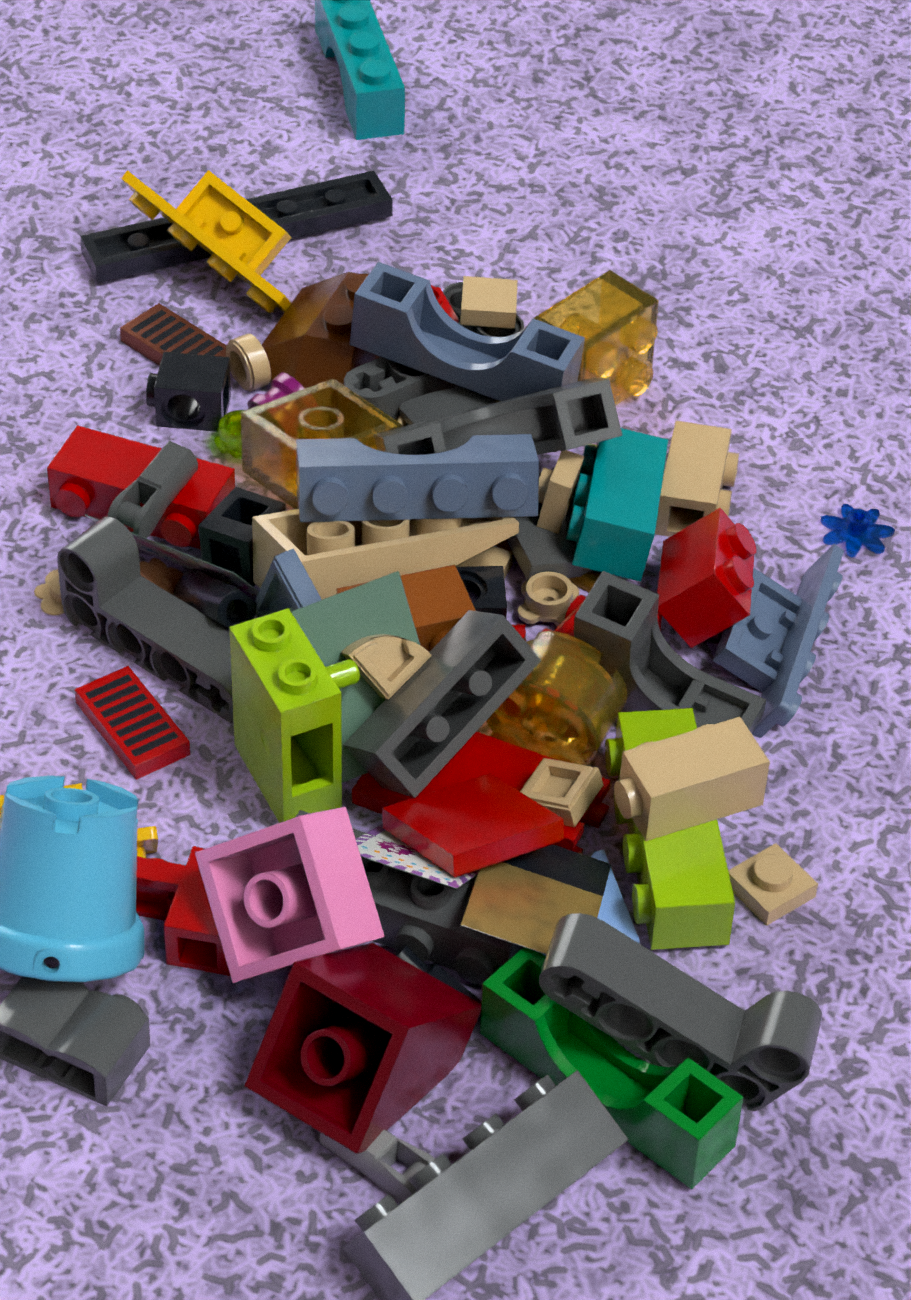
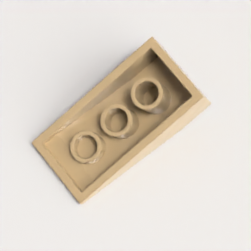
M299 509L252 517L253 582L261 588L274 556L294 548L323 600L336 595V588L370 582L396 571H399L400 575L454 564L456 566L518 534L519 522L514 517L300 522Z

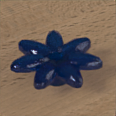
M843 504L841 506L842 518L830 515L821 516L820 521L822 525L833 530L824 535L823 543L837 545L846 542L847 556L851 558L857 556L862 545L876 554L884 553L885 546L879 538H888L895 533V529L891 526L875 524L880 516L878 509L865 511L863 509H854L849 504Z

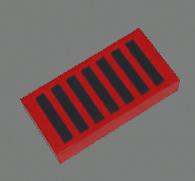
M129 666L74 689L76 704L136 780L191 755L190 741Z

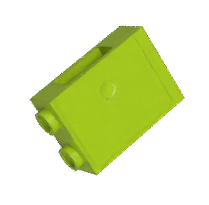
M289 608L230 626L234 745L278 822L281 823L295 818L300 810L311 814L341 808L342 699L339 689L358 683L360 672L356 662L347 659L325 667Z

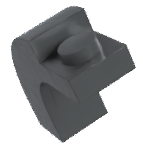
M602 571L574 616V641L578 655L587 673L595 681L599 689L623 712L693 708L697 728L741 717L752 734L764 714L766 699L711 676L684 660L671 648L660 631L658 625L659 594Z

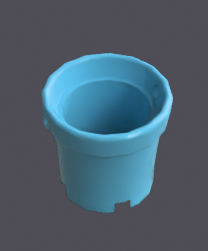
M65 776L26 777L10 782L6 786L4 804L1 807L0 970L17 976L60 982H89L113 979L135 970L144 958L145 930L136 912L137 796L122 787L87 779L86 790L64 788ZM55 957L60 963L55 968H49L45 965L44 959Z

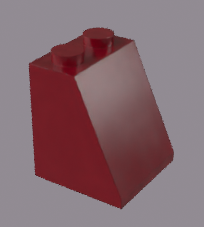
M374 943L296 961L293 963L244 1086L352 1152L360 1154L373 1143L383 1130H388L460 1062L481 1013V1004Z

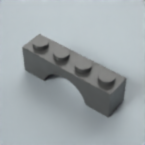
M594 377L373 435L377 450L403 455H425L458 448L465 444L473 435L531 434L538 455L566 451L622 436V431L609 379Z

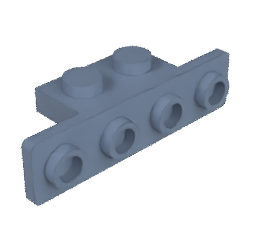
M835 544L807 569L796 595L754 568V587L752 588L750 616L728 627L722 633L713 661L761 691V697L766 699L764 714L752 733L756 737L762 738L776 724L782 727L785 726L793 718L801 704L802 696L797 693L800 682L807 676L815 662L816 654L811 652L814 641L820 636L828 623L830 615L824 610L827 602L835 594L843 578V575L837 571L844 550Z

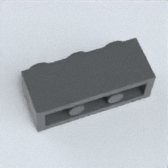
M469 610L429 652L432 656L389 700L385 699L343 744L383 789L416 798L542 661L503 615Z

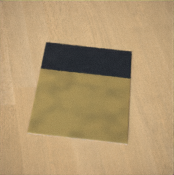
M552 844L482 868L478 872L461 926L547 954L555 926L560 918L575 913L598 917L611 864Z

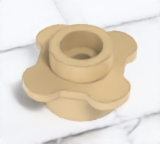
M550 571L537 573L528 581L526 580L521 586V593L525 596L524 604L518 607V617L527 624L542 621L551 622L559 626L564 621L570 604L579 596V589L566 576L560 573Z

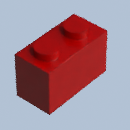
M721 507L663 541L657 594H659L658 611L690 648L750 616L752 588L754 587L753 568L754 554L757 551L756 544L747 528L741 523L734 524Z

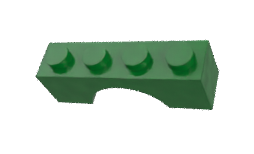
M523 947L482 983L480 1034L541 1079L548 1074L555 1085L578 1070L629 1139L627 1142L690 1189H693L736 1146L744 1097L690 1058L685 1059L677 1066L661 1067L636 1057L622 1047L614 1038L553 1001L539 986V975L546 956L535 950Z

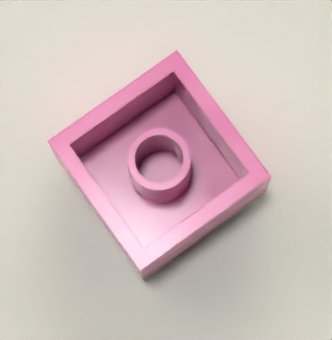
M346 807L301 815L195 852L233 983L291 967L296 961L348 949L385 937Z

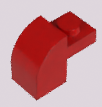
M193 846L186 865L171 863L160 858L137 856L136 912L142 917L165 921L166 964L231 976L195 856V852L204 850V848Z

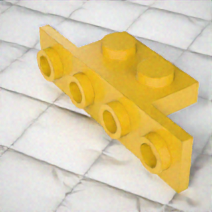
M128 170L125 172L121 179L134 192L128 200L151 220H154L158 213L172 223L167 231L190 251L198 244L210 253L211 256L206 262L229 282H232L238 276L251 287L246 294L269 314L276 307L285 313L291 304L290 300L260 275L291 239L287 231L209 170L177 208H174Z

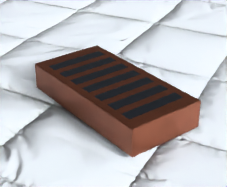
M160 303L120 327L121 342L159 366L163 352L226 357L227 345Z

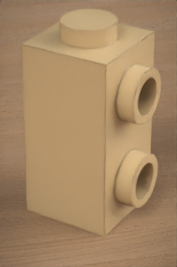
M675 421L663 475L655 530L656 535L670 537L720 507L729 516L732 491L723 490V486L734 487L739 461V453L729 452L732 429Z
M741 717L717 724L703 725L687 733L656 742H646L636 748L623 751L620 780L614 784L615 800L623 817L626 819L632 818L645 841L763 805L770 761Z

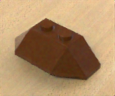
M346 272L303 287L262 344L270 364V384L281 372L287 373L296 379L314 400L318 414L309 423L338 431L342 426L343 388L346 374L352 369L380 357L350 345L354 295L369 274Z

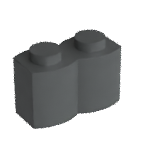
M22 976L0 1004V1059L42 1078H48L55 1084L105 1106H108L150 1047L149 1017L144 1014L142 1008L134 1000L121 994L110 995L99 991H90L83 982L46 981Z

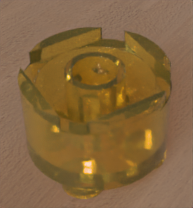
M538 632L534 640L526 642L542 661L487 719L486 722L492 730L490 736L558 761L588 766L594 760L618 717V712L622 711L626 703L627 689L624 679L617 670L613 677H611L599 665L604 655L588 643L560 632Z

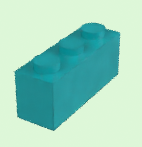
M621 428L622 436L584 447L582 454L584 460L574 493L573 510L566 539L576 542L572 565L599 572L605 571L612 575L641 582L655 535L669 439Z

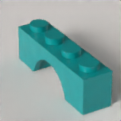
M315 0V32L325 58L336 56L343 86L345 112L356 140L405 134V86L370 0Z

